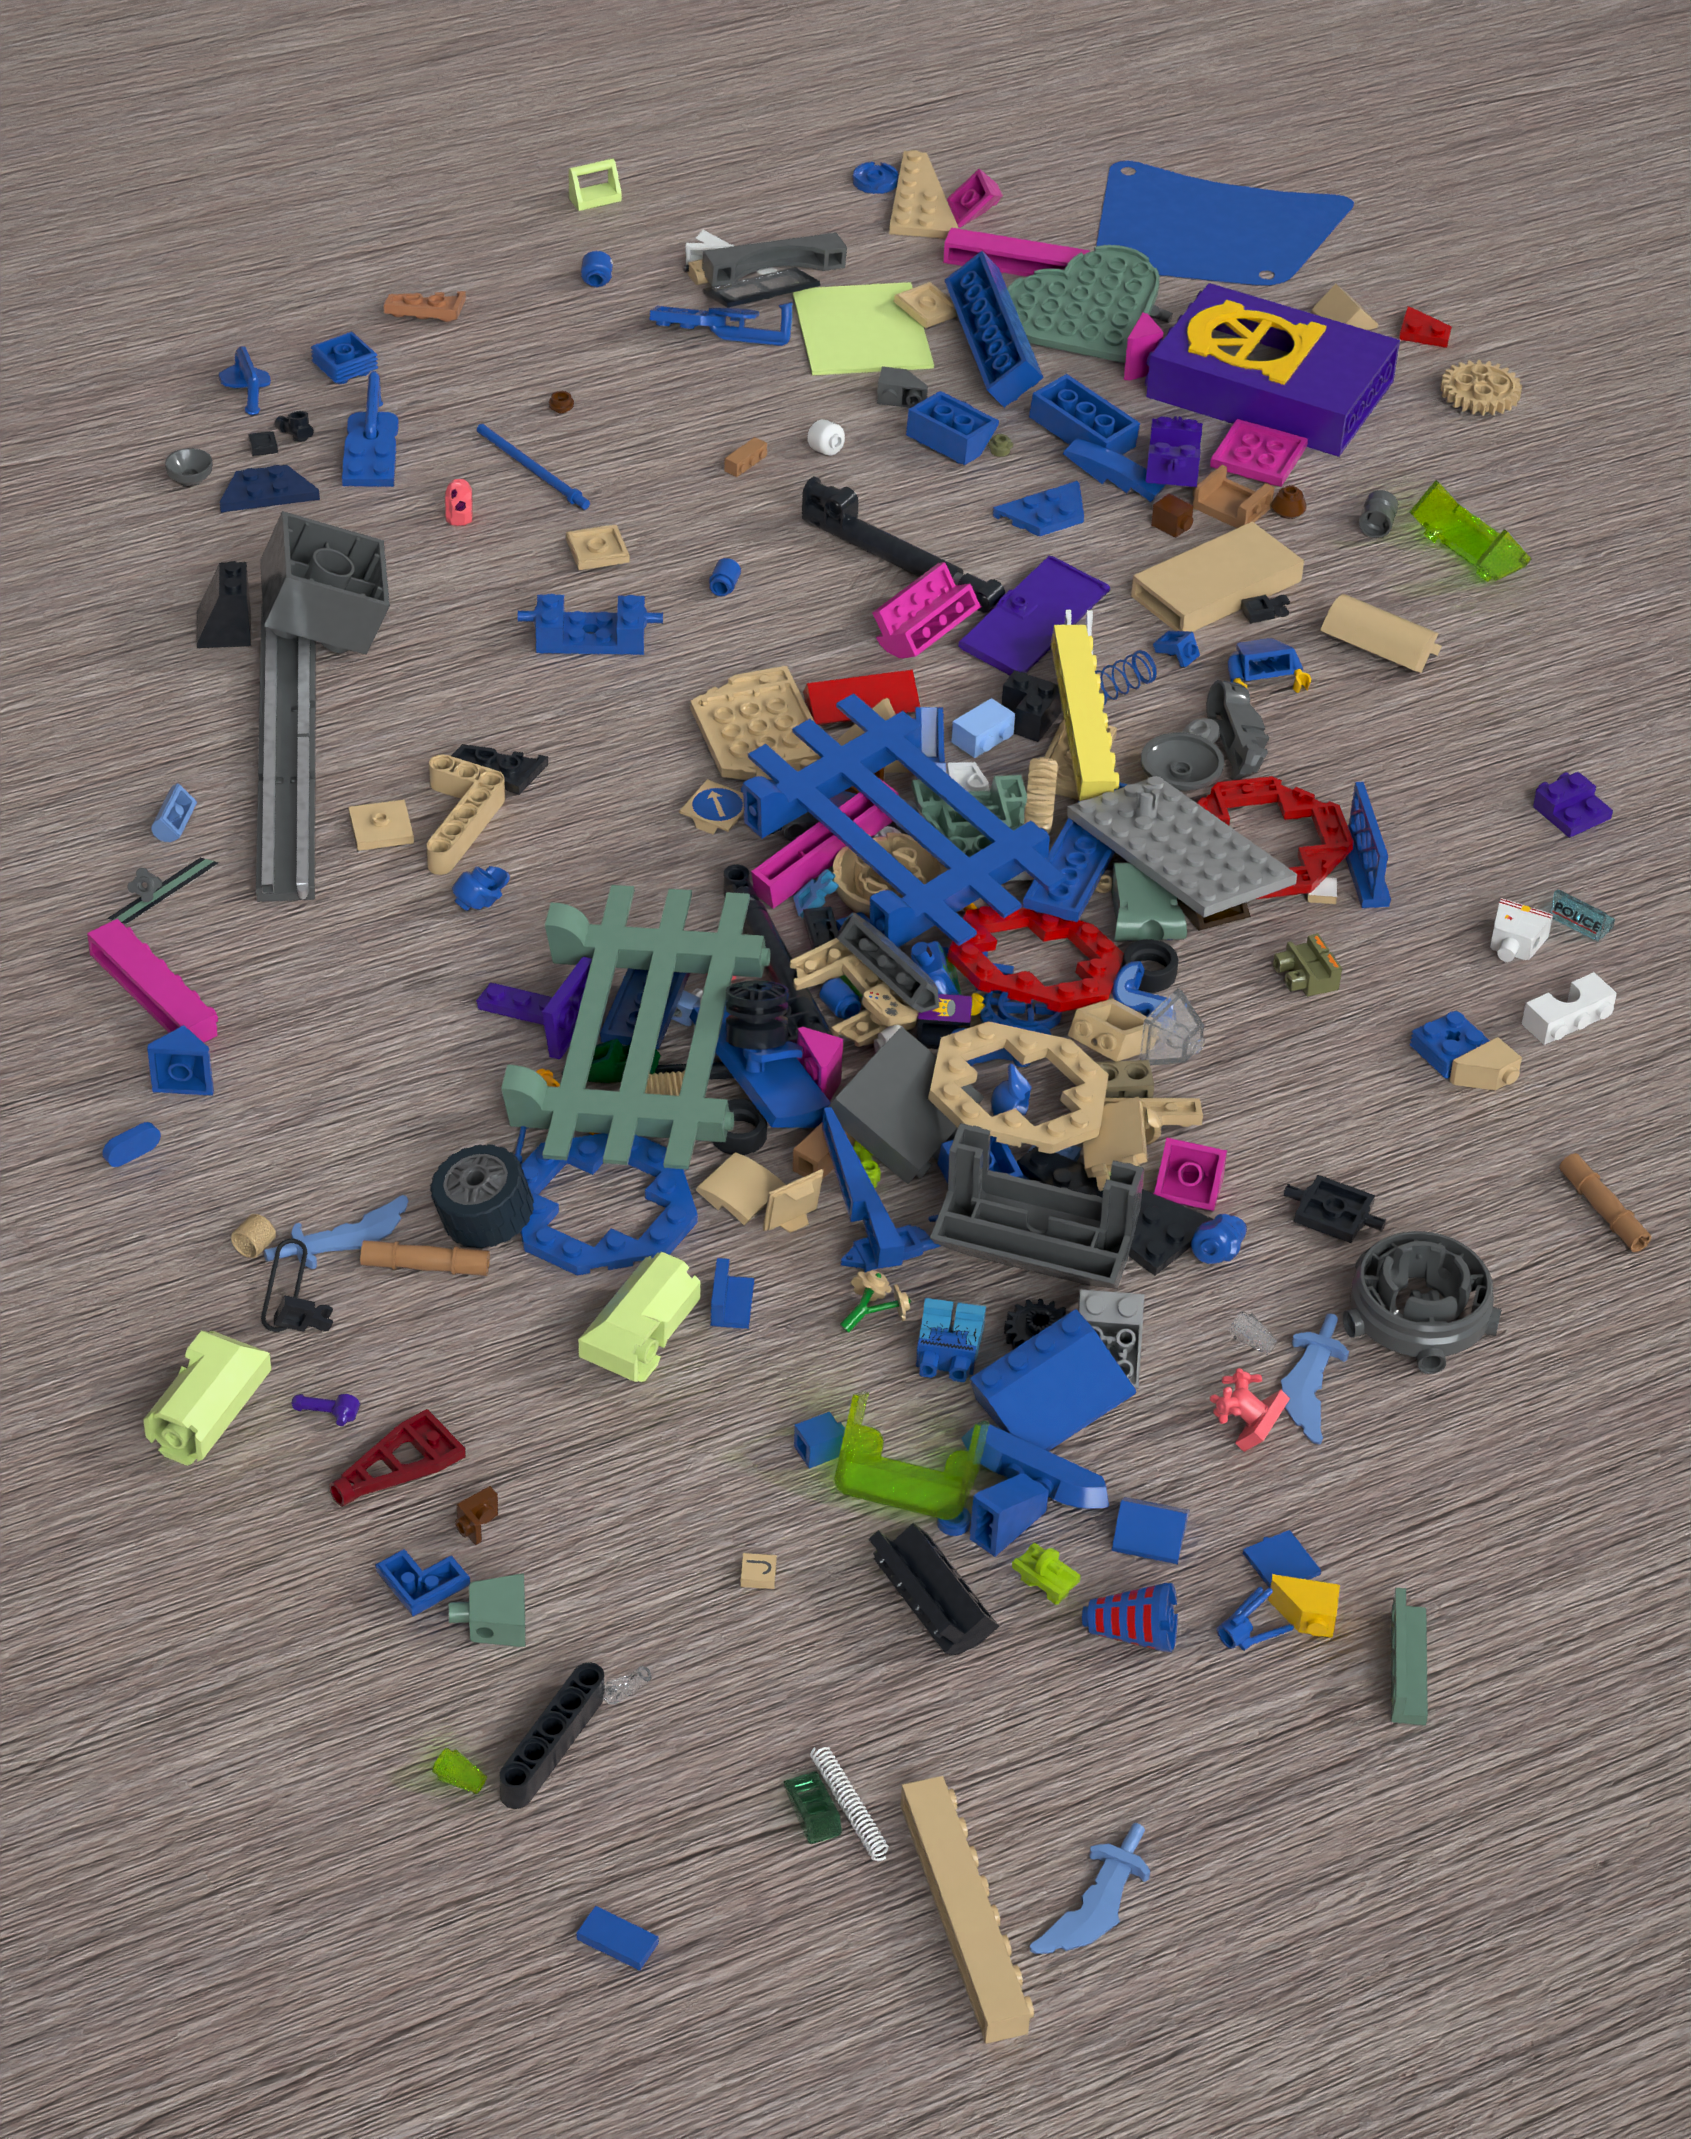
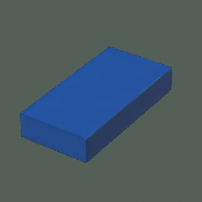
M598 1906L594 1907L577 1931L578 1941L639 1971L659 1944V1936Z

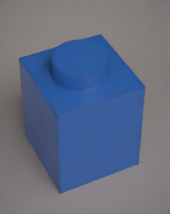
M830 1411L795 1424L794 1447L809 1469L844 1456V1444L847 1440V1433L841 1422L837 1423Z

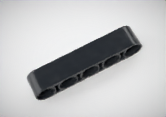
M588 1662L580 1664L575 1668L503 1765L499 1773L500 1799L505 1806L512 1809H520L530 1803L603 1703L605 1687L604 1671L601 1666Z

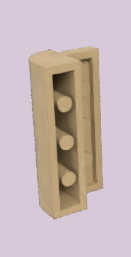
M1346 594L1340 595L1334 601L1320 631L1420 673H1422L1430 653L1438 656L1442 647L1435 643L1439 633Z

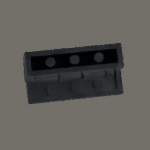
M912 1523L894 1541L879 1530L869 1538V1541L876 1549L873 1552L875 1562L944 1653L958 1655L982 1643L999 1627L929 1534L916 1524Z

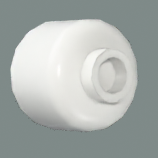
M824 419L812 424L808 431V443L814 451L831 456L835 455L843 447L845 433L841 426Z

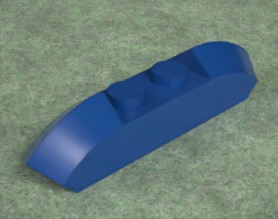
M988 1423L974 1425L961 1438L968 1452L980 1464L1008 1479L1024 1473L1031 1479L1039 1481L1049 1490L1048 1497L1057 1502L1083 1509L1109 1507L1107 1486L1104 1478L1090 1470Z

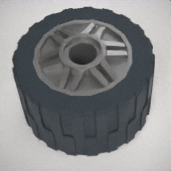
M480 1144L461 1149V1151L453 1153L446 1161L439 1165L430 1184L431 1197L448 1236H451L453 1241L465 1247L484 1248L505 1243L522 1231V1228L528 1224L530 1216L533 1214L534 1200L521 1164L517 1157L504 1147Z

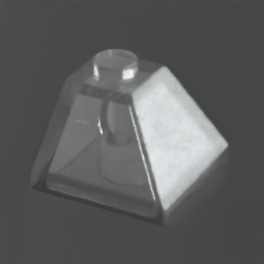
M1177 988L1144 1020L1140 1060H1149L1150 1066L1186 1063L1194 1054H1199L1204 1046V1024L1182 990Z

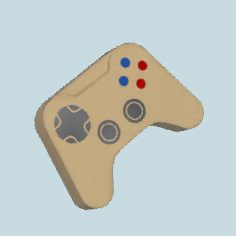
M885 982L864 992L862 1004L870 1012V1018L873 1022L885 1026L912 1023L917 1020L919 1011L911 1006L899 1003L890 994L892 989Z

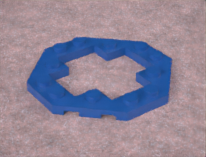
M600 1133L573 1138L567 1160L543 1159L542 1154L545 1142L541 1143L521 1164L534 1200L533 1214L530 1216L528 1224L520 1232L524 1251L575 1275L589 1274L590 1269L607 1266L608 1270L631 1267L633 1262L642 1261L649 1256L653 1258L660 1252L670 1255L698 1223V1213L684 1170L664 1168L663 1164L667 1147L635 1134L628 1165L656 1177L645 1189V1199L664 1207L665 1210L638 1240L611 1228L598 1244L592 1247L547 1226L559 1213V1204L539 1194L567 1163L593 1175L603 1164V1156L609 1134Z

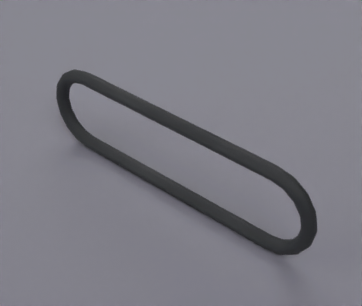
M298 1239L282 1241L275 1252L261 1314L263 1326L273 1332H281L287 1329L270 1326L266 1321V1314L282 1247L289 1243L298 1244L303 1250L293 1297L298 1298L308 1253L306 1245Z

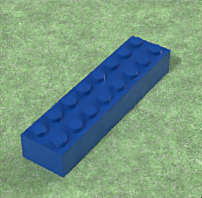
M981 251L944 281L986 389L1005 408L1011 402L1016 401L1028 389L1037 385L1044 377L1002 274L996 264Z

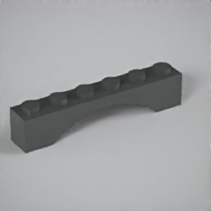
M836 232L704 250L702 269L712 287L734 284L749 273L770 267L797 266L821 271L842 269L846 265L847 246Z

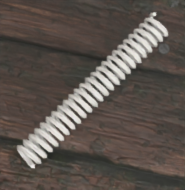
M814 1747L810 1757L818 1767L821 1775H823L825 1782L833 1792L843 1812L846 1813V1817H848L854 1830H856L858 1837L861 1839L864 1847H866L872 1860L882 1861L886 1859V1856L875 1858L885 1854L889 1845L883 1840L884 1837L881 1836L878 1827L873 1823V1819H871L868 1811L865 1810L866 1807L863 1806V1802L860 1801L858 1794L855 1793V1789L850 1785V1781L845 1776L843 1769L840 1768V1764H837L838 1761L835 1760L832 1751H830L829 1747H822L813 1755L816 1750ZM827 1750V1751L821 1753L818 1757H816V1756L818 1755V1753H820L821 1751ZM886 1847L882 1852L875 1854L876 1852Z

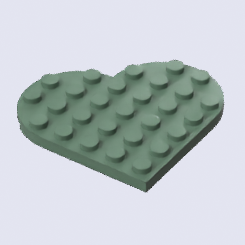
M1103 245L1094 247V251L1084 255L1082 252L1079 253L1067 264L1065 270H1036L1034 275L1024 279L1022 276L1017 278L1007 289L1029 343L1125 363L1128 337L1142 313H1148L1150 316L1152 306L1157 299L1159 293V273L1157 268L1153 267L1149 262V258L1143 253L1125 246Z

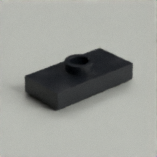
M831 906L803 909V920L812 950L837 938L839 931Z

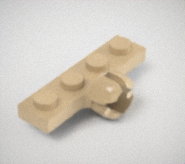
M1105 1098L1104 1106L1131 1098ZM1140 1098L1143 1106L1146 1145L1152 1144L1161 1136V1127L1163 1125H1180L1183 1127L1202 1125L1203 1113L1200 1098Z

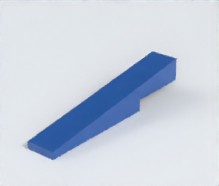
M826 1107L823 1112L822 1130L850 1222L863 1220L878 1269L900 1266L903 1262L905 1245L832 1107Z

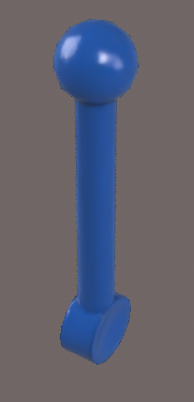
M525 1126L520 1128L514 1154L520 1164H522L523 1160L521 1151L526 1129H528Z

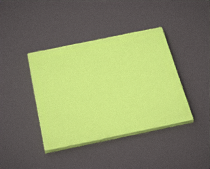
M911 282L814 287L793 292L792 295L812 375L881 372L882 366L907 370L933 369L934 362L924 327L894 303L896 294L913 289Z

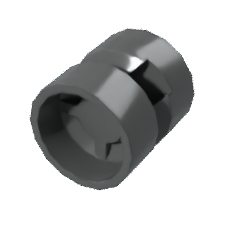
M1384 490L1373 491L1367 496L1359 519V526L1364 534L1373 538H1382L1389 534L1398 510L1396 497Z

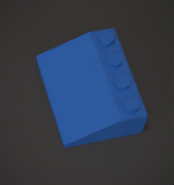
M1077 1309L970 1378L976 1400L1001 1430L1046 1451H1050L1137 1393L1099 1335Z

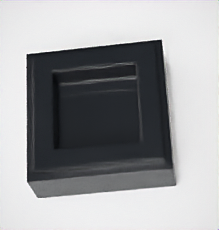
M274 431L248 434L252 456L278 453Z

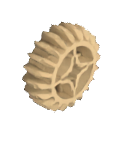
M1040 757L1033 758L1029 765L1024 824L1031 820L1039 828H1043L1049 833L1053 823L1058 764L1056 760Z

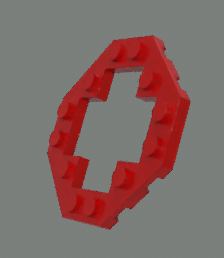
M1273 776L1217 782L1211 788V793L1206 798L1202 797L1197 802V804L1228 826H1230V816L1227 808L1278 802L1284 820L1312 817L1322 845L1298 847V858L1301 866L1289 868L1297 874L1296 884L1256 899L1312 893L1353 850V838L1340 805L1331 801L1328 803L1315 799V794L1295 787L1290 789L1281 785L1282 780Z
M1023 904L1022 908L1005 918L1001 917L990 906L966 910L963 919L977 931V935L960 946L952 941L947 959L978 990L988 993L1000 990L1008 993L1007 998L1031 1004L1032 1000L1043 1002L1047 1009L1056 1012L1075 1010L1109 1000L1115 977L1122 966L1124 953L1093 924L1080 920L1074 922L1053 915L1038 913L1024 908ZM1028 927L1043 942L1068 938L1090 960L1077 962L1075 973L1083 980L1063 982L1045 987L1030 971L1004 975L982 952L996 950L998 940L991 933Z

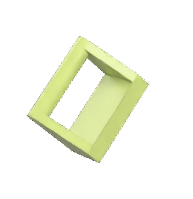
M614 159L569 168V200L578 211L622 201V192ZM608 169L607 183L585 188L579 187L577 176Z

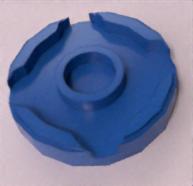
M867 162L856 167L853 174L854 186L863 192L871 194L891 192L897 188L899 179L898 171L887 163H881L880 166L875 165V162Z

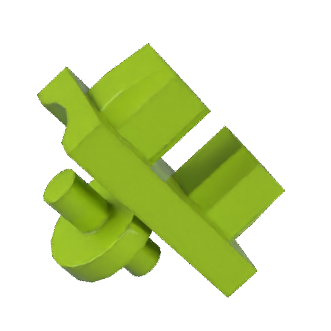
M1035 1542L1021 1557L1012 1561V1568L1021 1574V1580L1029 1586L1041 1588L1046 1592L1047 1599L1055 1605L1063 1601L1069 1595L1070 1590L1080 1582L1081 1575L1059 1560L1058 1551L1054 1548L1044 1550Z

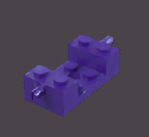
M1177 416L1173 417V419L1169 417L1152 419L1146 483L1197 487L1203 423H1198L1193 419L1183 420L1180 416L1178 420Z

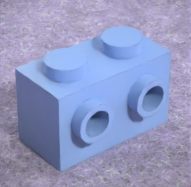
M991 698L953 721L951 742L976 758L1002 741L1009 739L1014 734L1015 713Z

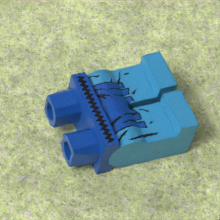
M925 1298L916 1367H919L920 1376L932 1378L936 1376L937 1370L949 1372V1378L953 1381L965 1382L968 1375L974 1374L984 1332L986 1306L957 1303L953 1332L951 1333L954 1302Z

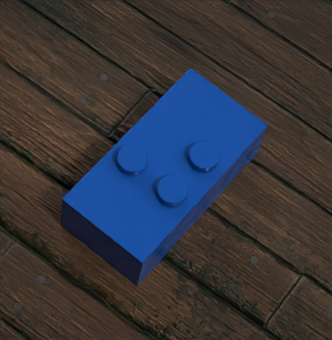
M1068 374L1063 375L1032 394L1029 418L1069 445L1078 438L1105 447L1120 455L1136 447L1140 422Z

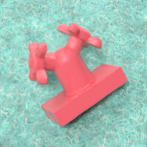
M1237 1368L1233 1376H1224L1222 1378L1223 1384L1234 1383L1235 1391L1232 1393L1231 1387H1225L1223 1397L1215 1394L1210 1396V1401L1216 1404L1213 1413L1219 1417L1221 1424L1227 1423L1230 1414L1240 1416L1246 1422L1245 1428L1235 1442L1245 1452L1265 1440L1290 1398L1282 1390H1279L1260 1401L1248 1390V1384L1251 1382H1261L1262 1376L1260 1374L1250 1375L1241 1368Z

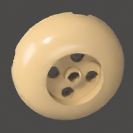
M887 832L886 837L873 838L923 884L948 870L910 835ZM845 846L838 852L833 863V873L836 875L833 881L838 884L836 891L839 897L851 910L856 913L862 912L870 919V897L880 891L890 890L900 898L903 897L850 848Z

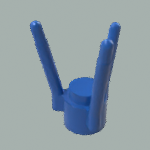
M1258 1587L1226 1621L1217 1627L1219 1638L1228 1648L1234 1649L1239 1645L1245 1651L1253 1644L1282 1635L1294 1629L1292 1624H1288L1250 1637L1253 1626L1247 1617L1273 1593L1272 1588H1267L1263 1592V1588Z

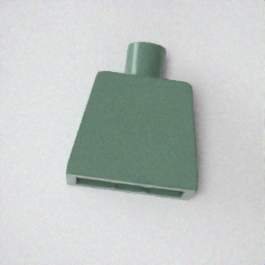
M524 1574L470 1583L469 1602H449V1623H469L470 1640L476 1643L526 1647Z

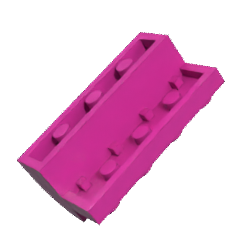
M938 563L872 612L881 631V634L876 639L885 651L898 658L916 657L981 606L971 584L956 586L946 563Z

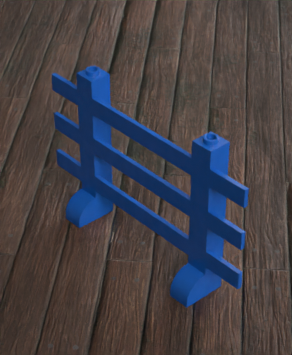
M853 693L836 703V707L865 732L857 738L841 746L813 720L808 719L792 728V731L821 757L819 760L797 772L767 744L748 754V758L777 784L773 785L767 778L762 776L753 777L743 782L744 823L758 836L764 838L807 812L812 814L903 896L900 898L893 891L884 890L870 897V924L883 933L898 948L935 925L958 946L976 936L977 931L956 912L981 898L1003 918L1022 908V903L1001 885L1024 871L1047 891L1066 881V876L1045 859L1049 856L1050 836L1031 820L1014 831L918 749L921 746V726L916 719L911 718L904 711L885 721ZM898 760L988 838L992 844L968 857L875 776L874 773ZM854 786L948 870L923 884L829 799Z

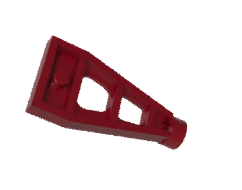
M426 1409L396 1426L341 1474L339 1479L331 1482L329 1489L335 1502L343 1507L356 1500L359 1496L437 1473L465 1458L466 1448ZM410 1442L424 1458L409 1464H401L392 1453L403 1443ZM382 1460L392 1471L373 1478L366 1469L375 1462Z

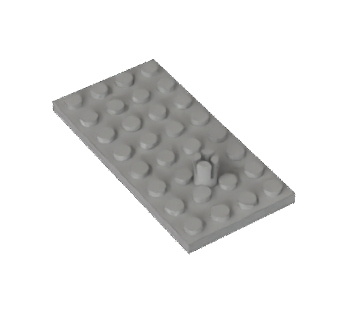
M1149 777L1147 780L1126 785L1114 792H1105L1100 796L1082 800L1067 807V817L1203 917L1296 884L1297 874L1164 781L1161 777Z

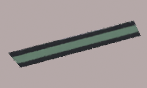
M200 857L163 881L162 886L154 892L152 901L144 902L139 897L107 919H118L121 923L128 924L219 863Z

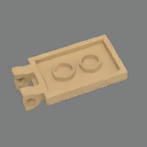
M1139 1096L1104 1106L1098 1137L1083 1142L1085 1170L1088 1178L1096 1177L1099 1191L1103 1190L1106 1180H1110L1109 1172H1111L1113 1160L1131 1163L1135 1166L1148 1162L1143 1106Z

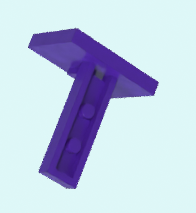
M582 957L553 997L490 982L476 1000L479 1010L544 1025L549 1057L561 1059L571 1044L592 959Z

